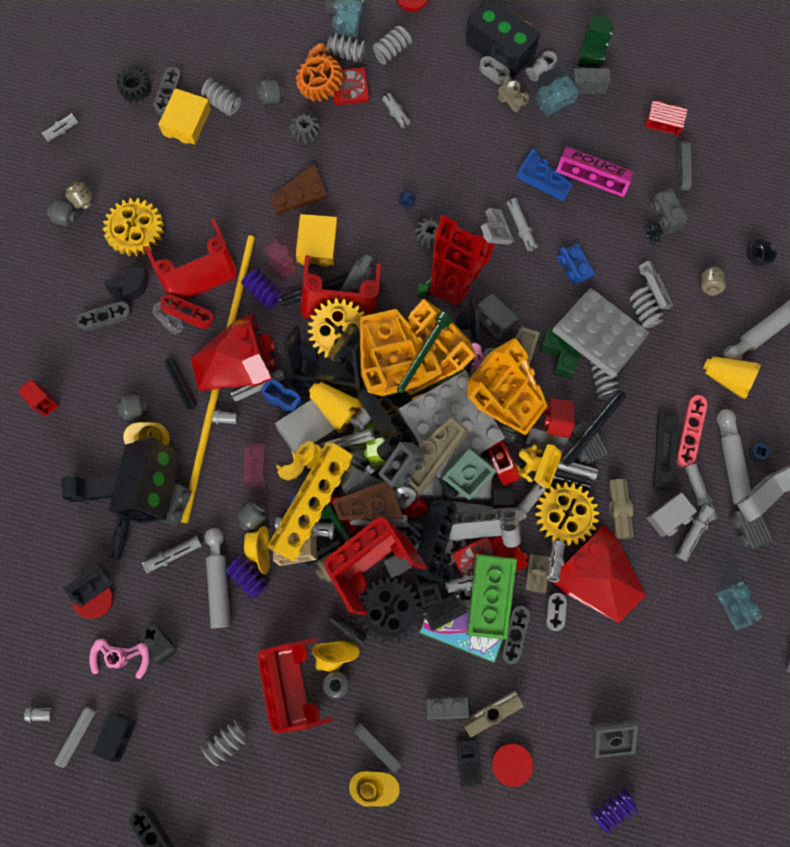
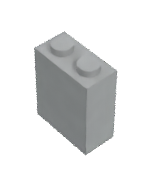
M312 400L275 423L276 429L294 454L306 441H312L314 444L319 445L336 432Z

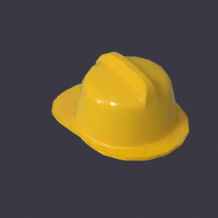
M156 422L133 423L126 428L123 437L125 444L136 440H145L148 437L156 438L164 445H169L170 441L169 432L163 425Z
M262 526L258 532L245 535L244 553L249 560L257 562L259 570L265 575L270 568L269 548H267L269 544V531L267 527Z
M348 641L319 643L312 648V653L316 657V669L327 672L338 671L344 662L355 660L360 653L359 648L354 643Z
M359 772L353 776L349 784L352 798L365 807L389 806L398 798L400 791L399 783L395 777L383 772Z

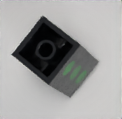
M495 0L483 2L479 6L478 11L469 17L465 33V43L482 56H490L506 66L510 71V76L513 78L535 56L541 33Z
M153 437L125 444L109 511L139 524L166 520L181 453L174 450V447L164 445Z

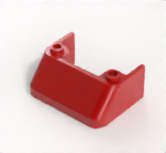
M214 218L211 221L217 236L212 237L207 243V249L210 254L185 265L174 268V265L168 259L156 261L148 246L145 247L166 294L188 300L230 282L237 277V268Z
M305 255L300 313L303 318L313 320L310 315H317L314 309L321 310V303L328 306L327 300L334 304L335 298L338 299L339 303L345 299L346 305L352 301V308L358 305L359 309L357 312L364 311L363 316L375 314L379 293L381 263L376 265L373 280L364 281L360 286V293L322 289L321 278L316 274L308 273L309 255ZM335 311L332 314V319L335 321H340L343 317L341 311ZM325 318V321L332 322L329 318Z
M376 518L325 560V570L350 613L360 615L368 613L359 598V595L367 587V580L363 573L391 551L398 558H406L410 566L423 570L427 568L412 542L388 519Z
M317 638L268 648L258 653V666L270 728L274 733L305 730L333 722L332 717L320 719L318 707L313 703L307 704L300 663L304 662L308 655L306 644L317 642Z

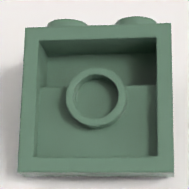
M466 446L440 476L470 500L479 493L481 487L486 482L492 479L496 470L484 458Z

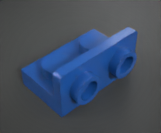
M578 243L566 249L565 247L560 248L557 254L558 261L566 269V276L569 281L573 282L574 286L594 277L595 273Z

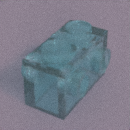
M336 0L335 9H337V15L334 16L332 27H334L333 33L337 32L339 35L344 34L352 38L357 36L364 0Z
M568 75L555 79L548 86H542L537 91L535 102L544 115L548 117L575 102L579 90Z
M743 581L727 586L716 593L735 631L754 625L762 618L759 607L754 604L751 592L744 585Z

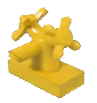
M536 444L527 449L522 448L519 456L526 462V466L521 469L515 464L519 475L526 478L528 482H532L533 480L527 474L535 471L534 480L543 488L549 489L563 453L550 444H547L543 457L536 456V454H543V450H537Z

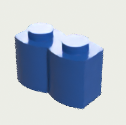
M273 379L267 381L261 389L263 397L267 402L280 406L287 414L302 406L301 398L295 391L284 389L279 382Z

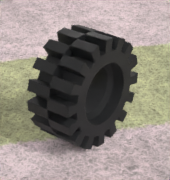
M130 66L127 67V71L122 69L123 74L118 73L119 78H116V85L125 100L128 99L129 102H132L133 99L135 102H138L139 98L143 101V96L147 98V93L151 92V84L146 72L142 71L140 67L137 69L136 66H133L132 69H130ZM132 81H140V84L135 88L127 87Z

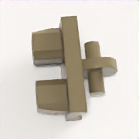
M504 76V82L498 89V99L500 102H507L514 112H518L521 106L527 104L529 96L527 93H521L518 81H512L509 76Z
M530 554L526 582L527 591L546 593L549 557Z

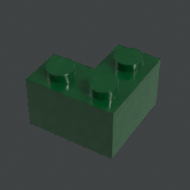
M592 14L577 66L599 68L600 63L604 64L606 53L603 52L604 49L608 48L614 31V27H611L613 19Z
M548 327L540 352L556 356L557 360L553 374L571 380L575 374L581 353L556 335L552 328Z

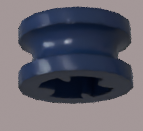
M407 191L400 193V205L404 207H413L415 205L416 195Z
M758 443L751 447L749 454L753 460L763 461L769 457L770 449L766 444ZM762 449V450H763V453L760 454V455H757V454H756V451Z

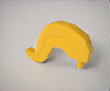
M293 452V463L283 467L276 465L281 479L287 481L296 479L303 473L305 468L300 461L297 462L295 460Z

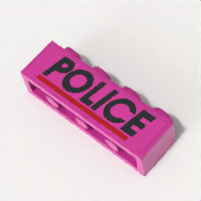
M569 147L565 148L556 170L557 173L621 197L625 196L634 173L631 170Z

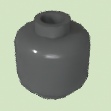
M275 79L262 80L257 85V97L263 104L279 103L281 97L284 96L283 86Z
M56 200L54 203H50L47 216L50 217L52 223L68 227L72 222H76L77 212H75L72 204Z
M139 395L123 396L121 401L118 402L119 417H123L125 421L141 419L143 412H147L146 401H142Z
M256 501L246 503L237 516L240 521V527L246 531L258 530L267 518L266 508Z
M331 672L324 678L323 690L328 697L339 699L348 692L349 679L343 672Z

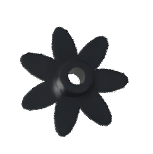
M650 221V227H645L647 230L646 239L651 238V244L654 245L656 241L660 243L659 235L663 234V232L658 230L660 227L659 223L655 224L653 221Z

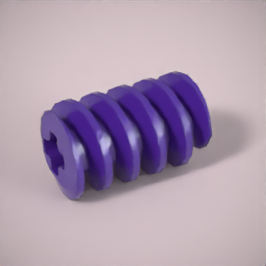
M256 269L248 273L242 279L241 284L245 285V288L250 290V293L255 295V298L260 300V303L269 310L279 302L281 290L277 289L274 291L276 285L272 284L269 286L271 280L266 279L264 281L266 275L261 274L259 276L261 270Z
M241 555L231 563L226 573L228 575L233 574L231 579L233 581L238 580L237 586H243V593L249 591L247 595L249 599L256 598L270 586V583L263 585L262 583L265 578L258 579L257 577L260 572L252 573L255 566L247 567L249 559L242 561L244 555Z
M623 788L624 795L620 792L616 793L618 800L613 797L609 798L611 806L604 802V810L597 807L598 815L590 812L599 827L609 835L611 834L609 826L618 829L617 820L624 824L623 816L631 819L630 811L638 814L637 805L625 788Z

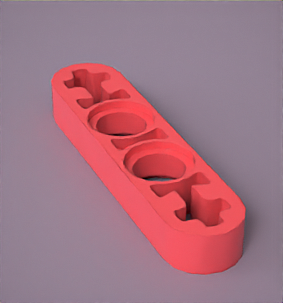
M701 395L692 397L687 403L676 453V462L681 467L690 466L696 460L707 409V401ZM699 401L698 403L701 406L697 409L696 413H691L696 409V405L693 403ZM689 418H696L698 426L692 427L689 424ZM686 435H690L694 438L693 445H689L685 442ZM687 449H692L687 452V458L690 460L684 462V458H681V456L686 454Z

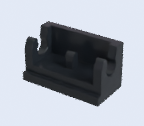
M350 323L328 353L334 361L339 362L343 367L346 366V361L351 356L352 349L360 339V330Z
M97 564L63 587L74 605L77 604L79 607H82L115 583L105 567Z
M458 593L442 600L443 603L432 605L422 611L432 631L468 612Z
M109 713L92 754L110 762L121 761L137 721L119 713L118 715Z

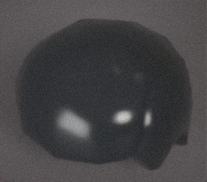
M763 239L752 240L746 249L749 261L756 266H765L772 263L776 259L777 251L771 249V242L764 241Z

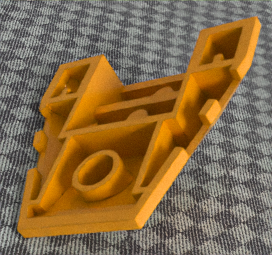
M423 299L408 317V324L411 326V330L417 337L423 340V344L436 326L435 318L439 312H442L426 299ZM451 322L448 328L442 329L429 350L434 353L442 373L419 387L405 390L409 395H413L462 370L476 356L470 340L453 322Z
M397 309L362 316L359 319L361 375L368 393L380 396L397 393L398 385L424 345L422 343L423 340L414 334L411 326ZM432 351L428 352L405 390L419 387L442 373Z
M513 338L491 351L468 379L467 397L479 411L526 435L548 406L540 385L536 384L533 376L535 372L530 368L527 361L529 358L527 352L517 339Z

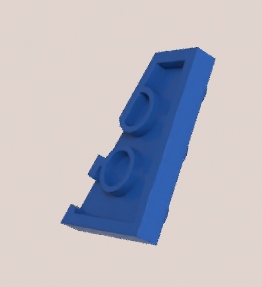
M532 148L519 169L516 178L564 202L573 184L562 174L554 171L548 165L549 162L541 159L537 155V151Z

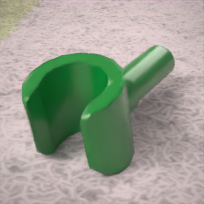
M431 278L426 284H419L418 294L427 295L431 286Z

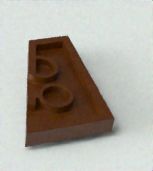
M313 164L271 195L270 199L276 215L325 199L327 198V193L317 168Z
M386 481L333 500L339 520H371L379 517L385 519H404L393 487Z

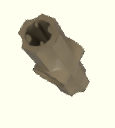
M627 479L610 480L611 501L609 503V511L614 521L616 539L633 538L631 518L633 516V504L629 500Z
M513 691L494 703L486 705L483 709L461 722L471 738L493 724H498L502 719L524 706L517 693ZM495 708L498 712L497 717L490 720L487 713L490 709Z

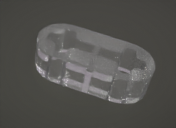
M161 302L156 303L152 311L157 320L170 333L177 334L183 329L181 319L170 314L164 317L158 311L161 309ZM171 319L173 322H177L178 326H172L169 320Z

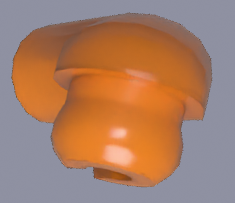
M318 43L309 50L307 60L311 59V55L316 57L318 53L321 55L326 54L327 47L323 43Z

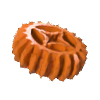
M319 53L316 57L311 55L310 60L305 59V64H300L301 69L297 70L296 84L301 94L308 100L311 99L315 102L318 99V101L322 102L323 98L328 100L330 95L334 97V91L339 92L338 86H342L343 72L338 61L334 60L331 55L329 57L325 53L322 57Z

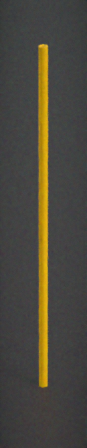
M251 235L247 239L226 328L234 323L237 318L244 288L241 281L247 275L255 237ZM220 389L211 391L188 488L192 493L182 514L181 523L188 524L213 420V411H215Z

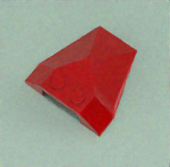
M441 215L435 232L430 294L459 306L471 289L470 285L473 280L479 277V271L483 265H487L496 243H487L483 236L472 235L457 227L456 221Z
M254 313L236 320L190 357L199 391L218 390L224 387L239 388V386L246 385L252 387L273 379L269 364L262 357L255 333L259 331Z
M604 524L561 566L559 581L552 582L565 595L578 600L580 603L591 607L617 623L646 596L619 540L616 539L615 535Z

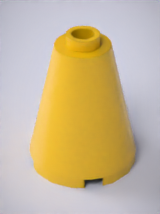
M713 356L712 359H707L703 369L706 370V375L739 397L746 399L761 364Z
M323 382L315 383L309 390L311 400L338 433L344 432L347 429L345 425L350 423L349 420L354 418L360 411L362 404L358 399Z

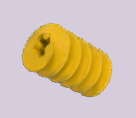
M306 441L296 451L295 460L297 462L300 461L304 466L306 465L308 469H312L323 448H320L319 445L314 444L312 441ZM333 462L329 465L330 472L334 469Z

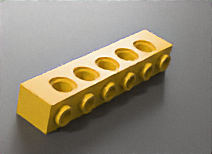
M326 442L267 548L290 561H294L300 555L301 547L311 536V529L321 518L324 506L330 502L334 488L340 484L343 472L349 468L352 454L335 443ZM333 462L334 469L330 472L329 465ZM321 480H324V487L320 489L319 483ZM314 497V504L310 507L309 501ZM304 515V522L299 524V518ZM294 533V540L289 542L290 534Z

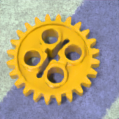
M130 198L129 203L122 200L121 206L116 203V210L110 208L112 214H106L108 220L103 221V223L107 227H104L103 231L106 233L104 237L115 251L119 250L122 255L126 251L128 256L134 252L138 256L139 251L145 255L146 246L151 251V245L158 246L156 240H162L159 234L164 233L161 228L164 227V223L161 221L163 220L161 214H159L157 208L154 209L152 203L148 205L147 201L144 200L141 204L139 198L136 199V202H133ZM141 236L139 240H135L136 237Z
M335 298L334 304L327 300L328 306L321 303V310L314 309L317 315H310L314 322H308V325L313 327V329L307 330L308 333L313 334L309 341H316L312 345L313 348L319 346L318 353L325 351V358L333 348L334 341L342 336L339 332L334 333V327L325 321V318H329L338 327L342 325L341 329L343 332H345L350 323L356 324L360 330L359 319L364 315V311L358 313L359 306L357 305L352 308V301L346 305L345 299L339 303L338 299ZM341 311L343 314L340 321L333 320V312ZM321 326H329L330 333L322 335L319 332Z
M565 482L562 488L557 483L555 489L550 486L548 489L549 493L544 491L542 494L544 498L538 499L541 505L535 506L537 510H540V512L534 514V516L540 517V520L536 522V524H542L539 531H546L545 538L551 535L552 543L558 539V541H565L566 546H570L571 541L574 545H577L578 539L582 542L586 541L585 536L590 537L592 535L589 530H596L592 523L599 522V520L594 518L599 512L593 510L598 505L591 504L594 497H587L589 491L582 493V486L575 489V483L568 487L567 482ZM559 496L566 499V506L559 504ZM572 499H575V503L568 513L569 517L564 520L562 528L558 529L565 516L564 512L569 508ZM576 506H581L584 509L583 515L577 514ZM550 513H554L557 515V523H553L550 521ZM567 523L574 524V532L568 531Z

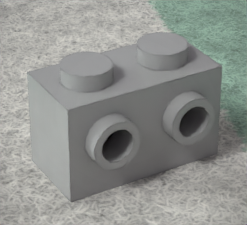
M680 493L648 516L647 520L661 537L665 535L670 537L679 530L677 527L680 524L686 525L693 520L692 515L697 511L683 493Z

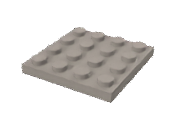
M592 288L581 297L552 330L612 378L617 375L650 333Z
M466 371L398 409L418 445L433 435L432 433L451 417L456 418L469 430L436 474L437 478L441 477L440 474L466 446L475 453L480 454L505 438L494 418L479 411L467 397V381L470 377Z

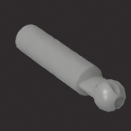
M790 300L741 336V342L736 346H728L724 351V358L741 360L747 350L754 351L790 323Z
M725 409L718 413L717 422L722 437L720 440L733 504L736 505L751 491V485L741 437L737 431L736 415L733 411Z
M210 528L204 537L206 544L210 546V555L206 558L211 629L231 627L226 556L222 555L220 551V545L224 541V534L218 528Z

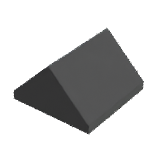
M540 416L527 433L524 449L536 444L537 450H543L544 454L547 444H550L563 453L568 439L567 437L563 438V436L559 437V435H548L547 427L544 426V417Z
M628 720L590 725L595 758L635 754L638 724L636 722Z

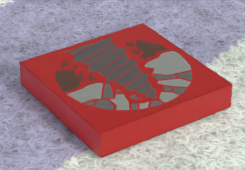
M365 67L343 69L342 86H338L339 92H333L334 105L369 102Z
M481 537L451 552L461 576L474 575L476 554L496 556L488 537Z

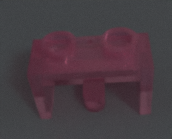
M278 236L264 249V252L271 259L268 265L284 279L287 275H292L296 268L294 267L292 251L280 242Z
M247 444V448H244V487L266 486V482L263 480L264 452H266L264 444Z

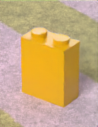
M175 88L158 124L162 134L168 138L179 139L185 144L191 143L195 145L211 111L209 100Z
M300 214L296 248L297 263L304 265L305 255H309L308 265L318 264L322 267L334 265L338 228L337 217Z

